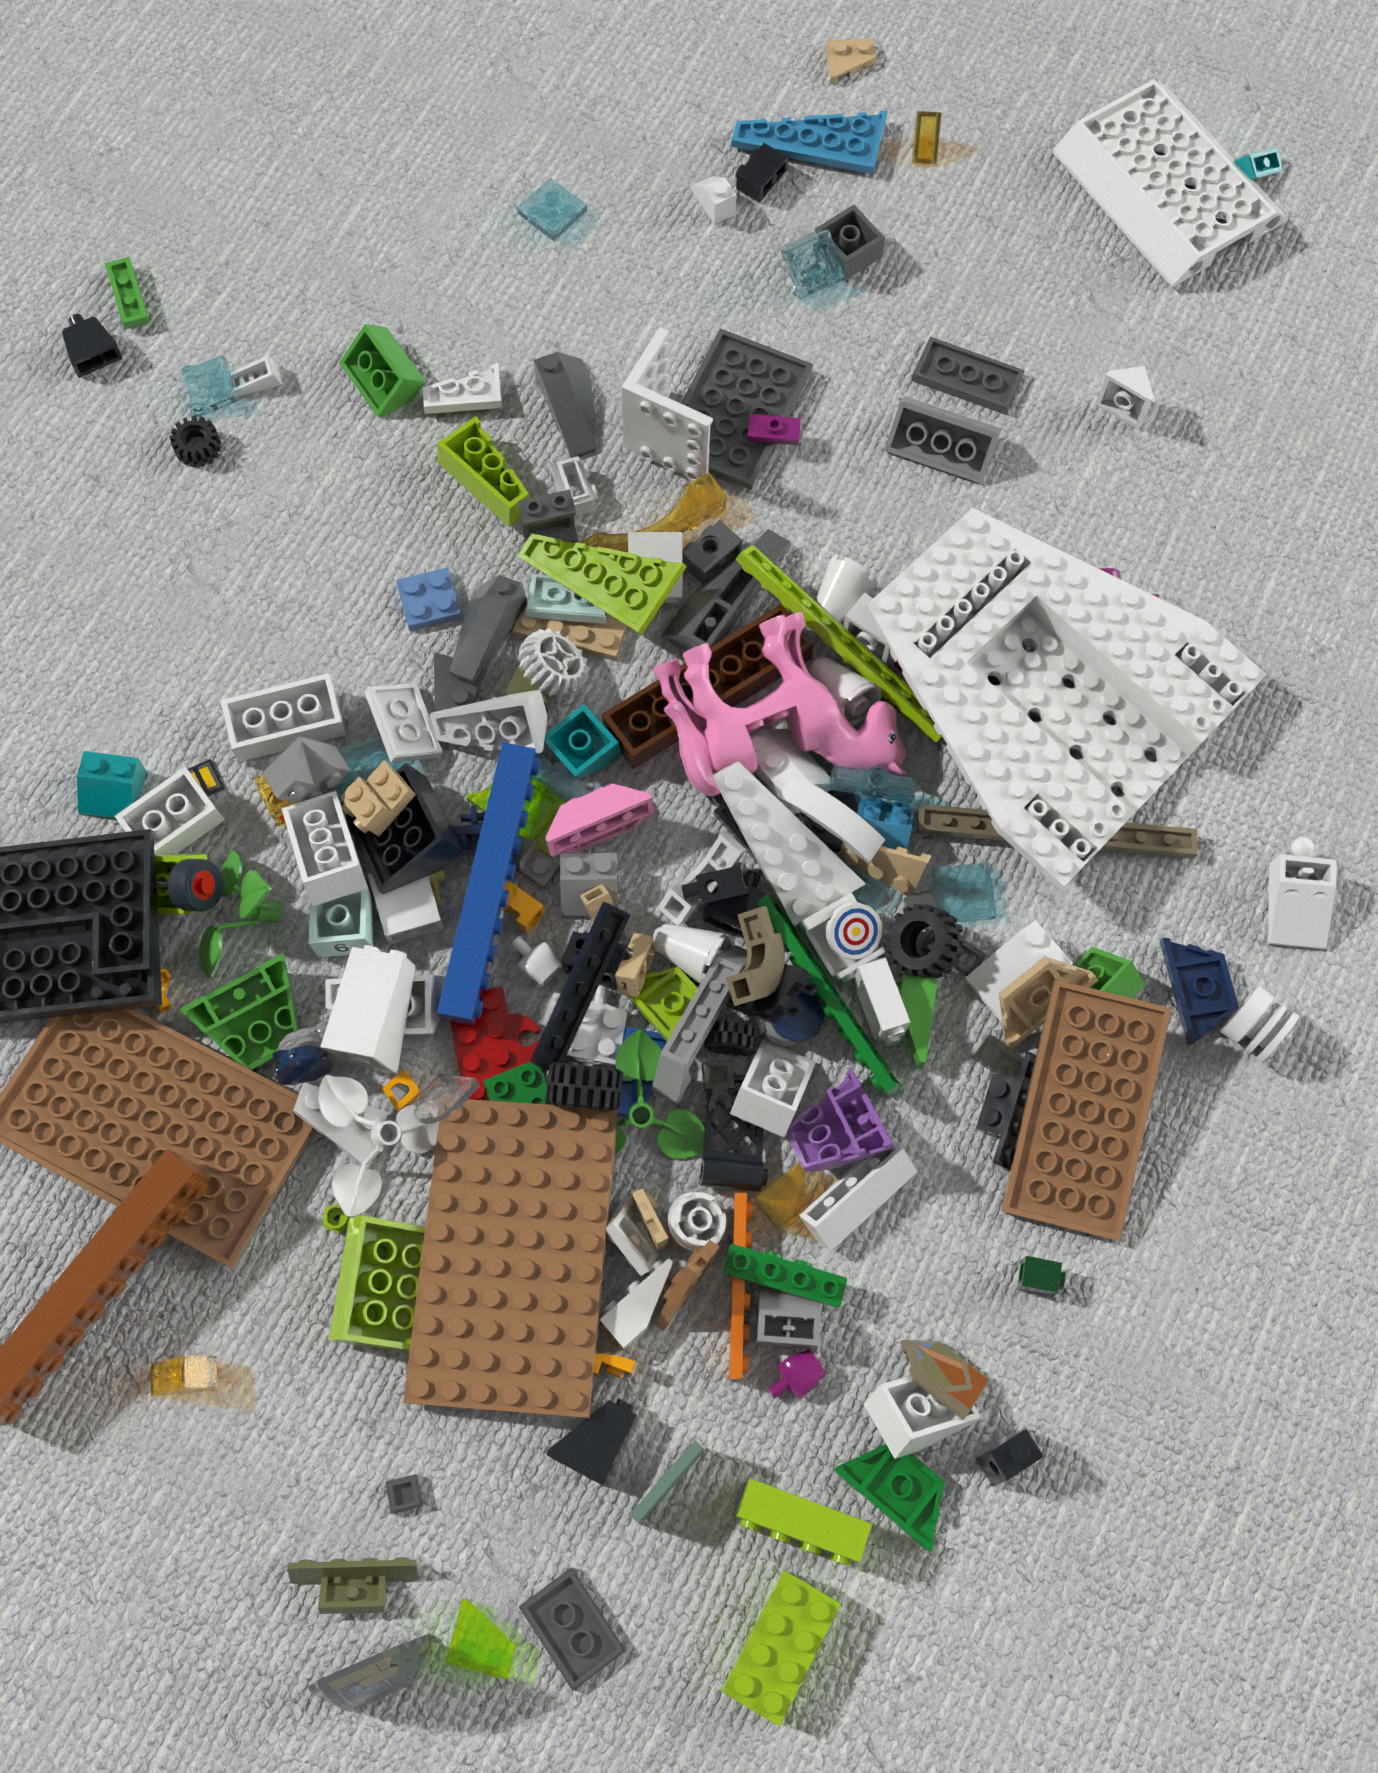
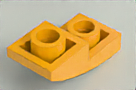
M596 1354L594 1375L599 1376L602 1366L605 1365L607 1366L606 1372L623 1378L625 1374L632 1375L636 1362L620 1356Z

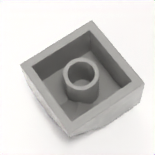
M299 736L263 772V775L277 799L300 803L329 793L342 782V779L350 770L336 746Z

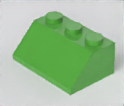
M364 324L339 362L377 417H383L413 401L426 382L387 327Z
M1091 947L1074 965L1091 971L1098 978V981L1090 987L1092 989L1134 998L1145 986L1132 961L1095 947Z

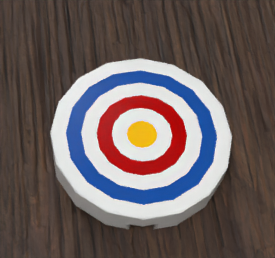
M859 902L845 903L836 908L831 920H828L826 926L827 941L830 948L842 957L851 960L862 959L871 954L879 945L882 936V922L878 913L870 906Z

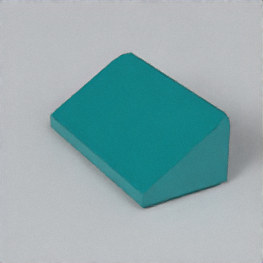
M1277 147L1247 154L1235 160V163L1251 180L1283 171Z

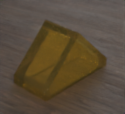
M917 111L912 139V163L937 164L942 112Z

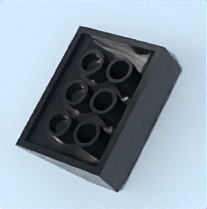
M407 763L403 764L397 772L416 795L380 836L370 831L364 833L353 823L356 817L353 818L348 814L345 815L379 892L382 894L443 870L464 852L427 776Z

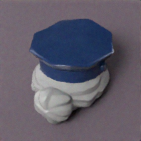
M800 992L792 1002L793 1005L802 1009L796 1019L783 1015L776 1022L751 1014L749 1024L758 1027V1035L764 1034L768 1042L781 1046H793L818 1035L825 1014L816 996H809Z
M322 1021L316 1026L289 1033L279 1043L278 1050L272 1054L273 1058L280 1063L275 1075L278 1084L297 1085L303 1082L315 1081L331 1071V1061L325 1057L328 1052L321 1048L328 1021Z

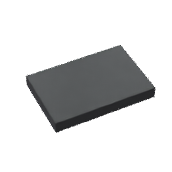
M572 1567L519 1606L572 1691L626 1651Z

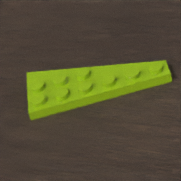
M536 534L530 535L517 555L526 563L640 635H643L687 567L684 563L674 561L673 563L663 561L660 558H647L637 556L634 553L603 547L596 548L577 542L570 543L557 538Z

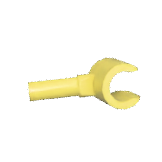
M443 870L428 875L437 907L442 906L438 882L446 880Z

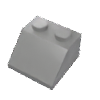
M560 853L562 918H590L580 895L601 884L609 892L613 905L618 908L617 853Z

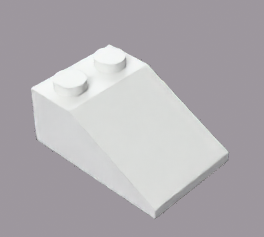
M1035 920L1013 936L965 977L964 980L1002 1023L999 992L1043 957H1049L1073 965V962Z
M763 1039L740 1087L730 1114L785 1138L816 1062Z
M911 1376L880 1384L864 1404L894 1459L918 1452L981 1419V1415L974 1405L966 1418L962 1420L916 1384Z

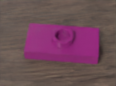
M750 414L747 441L799 446L801 418Z

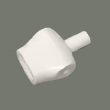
M518 937L512 943L524 956L517 965L519 971L525 977L537 982L541 986L547 984L563 967L555 952L545 942H541L531 948L522 938Z

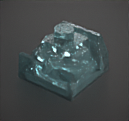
M830 230L811 232L781 247V253L784 261L788 264V271L795 289L793 294L796 297L803 299L845 279Z

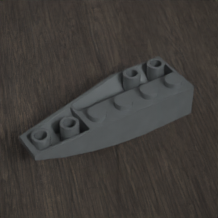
M768 529L748 547L754 545L776 565L790 546L791 541ZM737 555L688 597L662 634V638L684 651L708 643L709 648L725 639L762 586L761 583L753 575L743 570L741 564L735 560L738 557Z

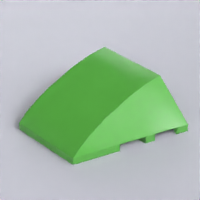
M284 953L178 1009L238 1064L250 1070L272 1059V1054L278 1050L279 1043L284 1037L298 1030Z

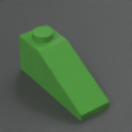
M903 974L900 983H895L910 1020L905 1037L916 1069L922 1070L927 1059L938 980Z

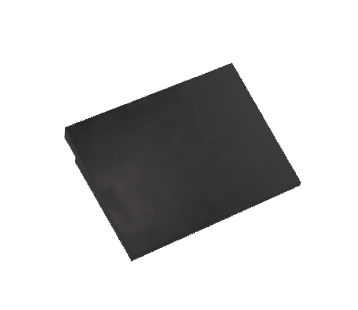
M151 829L0 847V1023L162 1006L154 835Z

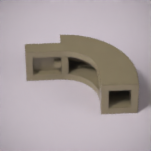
M767 906L738 914L747 948V962L741 973L726 977L734 1006L772 994L778 987L784 971V943L781 938V932L774 934Z

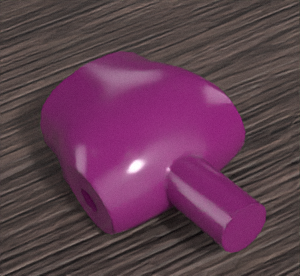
M806 1349L801 1353L791 1355L778 1364L782 1379L769 1387L768 1391L773 1399H776L789 1389L798 1398H802L817 1387L818 1383L826 1377V1373L811 1350Z

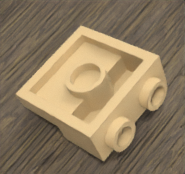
M383 760L366 781L358 776L340 796L344 801L341 808L351 817H356L353 823L364 833L370 831L380 836L416 794L392 765Z

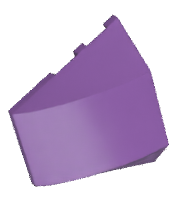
M853 1068L845 1073L847 1078L836 1088L831 1086L827 1090L828 1095L819 1104L810 1105L788 1128V1138L805 1172L839 1168L865 1160L895 1146Z

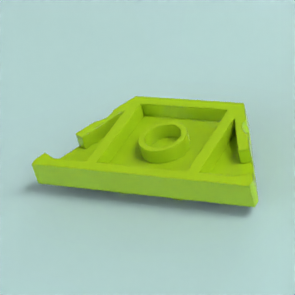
M679 967L664 969L662 972L646 973L645 982L638 998L626 997L667 1042L698 988Z

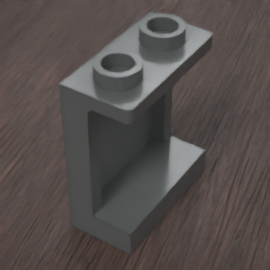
M570 489L518 501L524 544L531 534L557 538L570 543H579L574 521L576 509Z

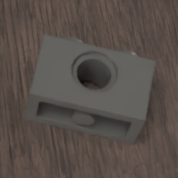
M719 520L713 526L709 525L706 527L701 537L695 542H690L684 547L682 563L687 566L686 570L704 584L741 553L742 539ZM706 550H714L715 552L708 553Z

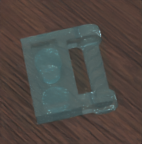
M223 355L195 366L186 365L181 369L182 377L186 380L191 400L189 405L191 415L196 417L203 416L237 402L228 362ZM200 377L203 378L207 400L203 402L201 401L196 380Z

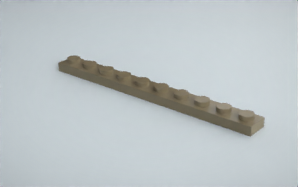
M919 804L917 834L1007 842L996 832L987 810ZM1126 822L1100 850L1195 859L1197 856V829Z

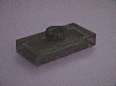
M991 1033L972 1056L973 1059L993 1074L1017 1079L1024 1060L1022 1056Z

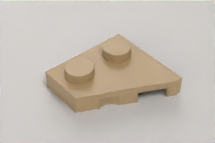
M643 1188L633 1192L632 1198L657 1253L668 1248V1238L671 1235L665 1222H660L655 1213L658 1207L652 1194L646 1196Z

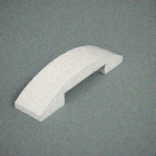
M794 774L791 775L776 796L777 799L798 814L803 812L847 844L846 848L867 863L871 861L885 841L871 825L842 802Z

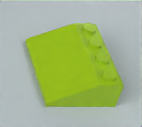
M364 1215L349 1218L329 1341L357 1346L410 1351L425 1227Z

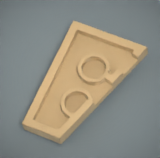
M843 842L837 856L847 864L906 896L913 895L932 857L924 853L919 857L909 854L908 849L897 847L894 850L881 845L871 861L867 863L846 848L847 844Z

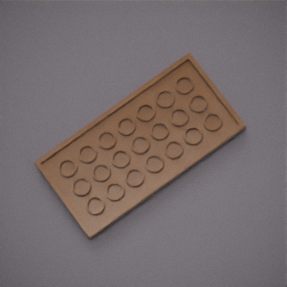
M1054 980L1002 1203V1212L1120 1241L1172 1008Z

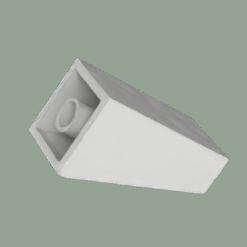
M364 945L363 949L352 947L321 1048L346 1064L397 1073L415 965L406 958L407 954L397 950H390L389 953H385L369 945Z

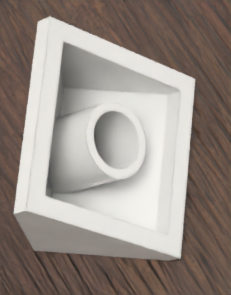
M1145 366L1109 371L1106 374L1095 405L1138 430L1141 428L1154 398Z

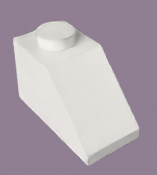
M712 176L691 185L692 192L714 224L736 215L737 195L725 177Z

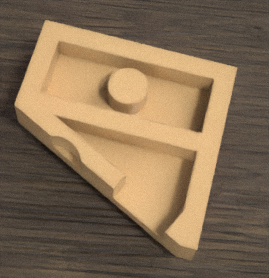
M873 38L826 41L830 84L836 83L838 77L846 73L851 76L860 69L868 68L875 64L876 54Z

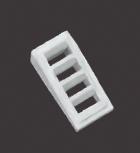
M269 355L223 375L230 398L282 385L278 366ZM235 380H239L240 386L236 387Z

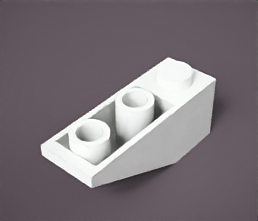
M667 1259L664 1263L659 1260L653 1264L650 1271L647 1272L649 1276L641 1283L638 1280L634 1281L624 1291L626 1296L619 1303L613 1300L601 1311L603 1317L599 1319L600 1323L624 1351L647 1331L673 1268V1262L670 1259Z

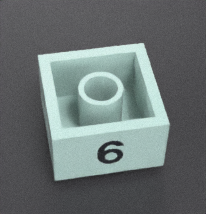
M369 889L313 907L310 902L308 944L318 958L350 955L352 947L362 949L364 945L374 947L376 901Z

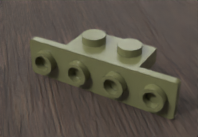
M397 1557L394 1560L365 1558L361 1561L332 1559L329 1562H314L304 1559L297 1563H288L287 1567L292 1584L321 1583L318 1603L319 1614L384 1612L387 1582L419 1580L417 1561L406 1557Z

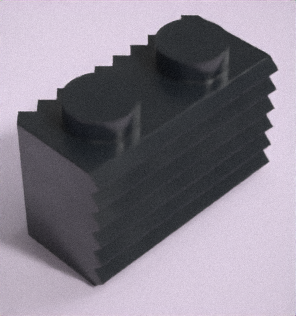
M763 143L759 149L755 148L752 151L746 165L742 164L737 169L735 178H737L736 189L760 203L788 170L789 156Z

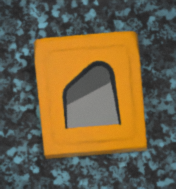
M406 1069L399 1072L382 1088L397 1112L423 1097Z

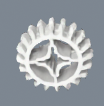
M549 628L545 631L539 629L533 632L524 640L520 646L521 648L518 650L519 656L517 659L521 662L519 668L525 671L523 677L529 678L531 685H536L538 690L545 691L548 697L554 695L557 699L561 697L568 698L575 692L577 693L588 678L587 672L589 667L585 665L587 659L581 656L583 650L576 648V642H570L568 635L563 637L559 631L553 633Z

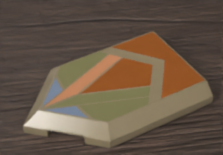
M902 1340L900 1343L911 1365L909 1371L912 1380L964 1420L986 1387L989 1379L940 1341Z

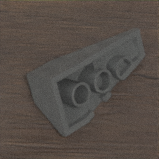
M560 352L534 359L536 381L570 457H580L595 452L592 379L583 359Z

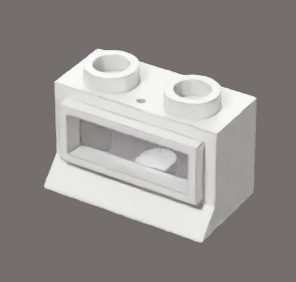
M579 456L559 462L548 461L551 481H555L556 492L569 489L571 491L576 509L574 517L595 511V500H598V494L595 485H589L587 479L590 478L587 464H581Z

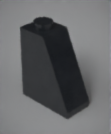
M619 1398L616 1403L608 1400L590 1415V1419L586 1418L549 1448L546 1455L603 1486L637 1418V1414L632 1412L634 1406Z

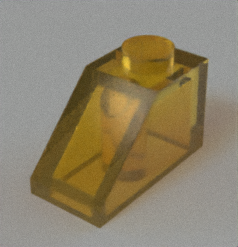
M800 1162L766 1188L755 1199V1204L777 1230L783 1225L789 1228L800 1219L798 1213L802 1208L805 1171Z
M181 1356L151 1364V1396L200 1392L217 1388L219 1377L217 1356Z

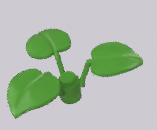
M235 850L230 851L221 870L223 879L222 896L229 897L232 891L240 894L239 915L242 919H248L250 916H252V919L217 925L216 928L210 925L207 927L200 942L199 960L204 974L211 979V973L217 965L222 952L223 941L221 932L223 930L252 924L260 925V921L277 923L282 915L281 901L265 898L272 888L261 878L257 871L249 870L242 881L241 888H239L237 883L242 875V865L240 857Z
M637 1030L627 1037L620 1046L616 1056V1069L623 1072V1080L633 1081L636 1079L638 1102L630 1107L629 1118L618 1122L615 1154L626 1143V1135L619 1127L632 1123L636 1127L643 1128L652 1123L663 1126L657 1134V1142L660 1150L665 1155L675 1159H685L703 1153L704 1126L696 1115L685 1109H674L668 1114L665 1122L654 1118L651 1106L643 1102L642 1079L645 1081L654 1080L660 1053L662 1052L659 1045L643 1030Z

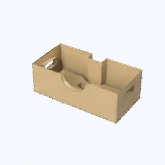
M634 933L627 947L628 950L633 952V956L628 960L621 961L615 977L619 994L638 998L645 982V974L649 972L656 951L653 936Z

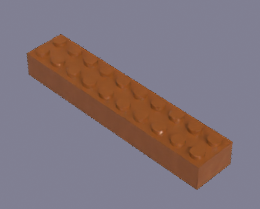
M168 1149L163 1152L0 1347V1426L10 1425L19 1418L23 1412L21 1407L29 1398H34L44 1386L42 1382L45 1378L62 1366L65 1361L63 1357L70 1348H75L82 1342L86 1335L84 1331L91 1323L97 1322L105 1314V1306L112 1298L118 1297L127 1286L125 1282L132 1273H137L144 1267L147 1262L146 1257L152 1249H157L164 1243L168 1236L166 1232L173 1224H178L182 1221L188 1212L186 1208L194 1199H199L208 1188L206 1184L211 1178L186 1157Z

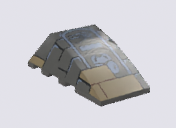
M430 1633L316 1680L308 1686L309 1692L344 1711L352 1712L413 1685L432 1640Z

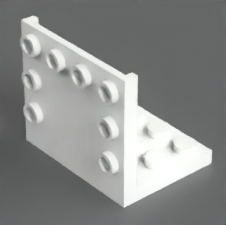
M659 327L622 386L623 447L639 454L645 460L655 461L663 465L669 471L683 474L693 482H700L706 485L710 478L708 473L710 425L713 422V418L669 398L671 393L669 390L671 375H669L671 364L669 352L671 344L669 343V331Z

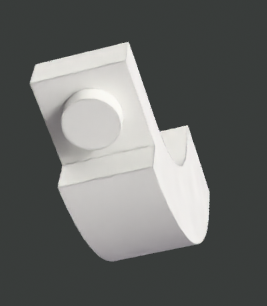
M727 832L720 834L699 866L686 879L669 889L658 909L678 926L688 921L707 903L702 904L701 898L685 902L681 885L697 882L696 875L737 866L746 849ZM716 881L708 883L707 887L710 892L718 890Z

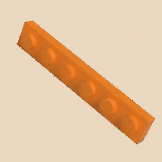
M735 1192L733 1244L751 1249L752 1232L746 1231V1220H752V1202H747V1193ZM732 1277L729 1381H741L742 1374H748L749 1355H743V1342H749V1323H744V1311H750V1293L744 1292L745 1280Z

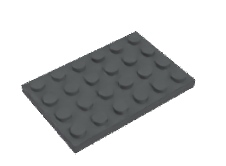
M719 329L681 404L713 418V422L710 425L708 473L753 490L775 443L747 441L749 415L789 417L813 370L812 363L724 329Z

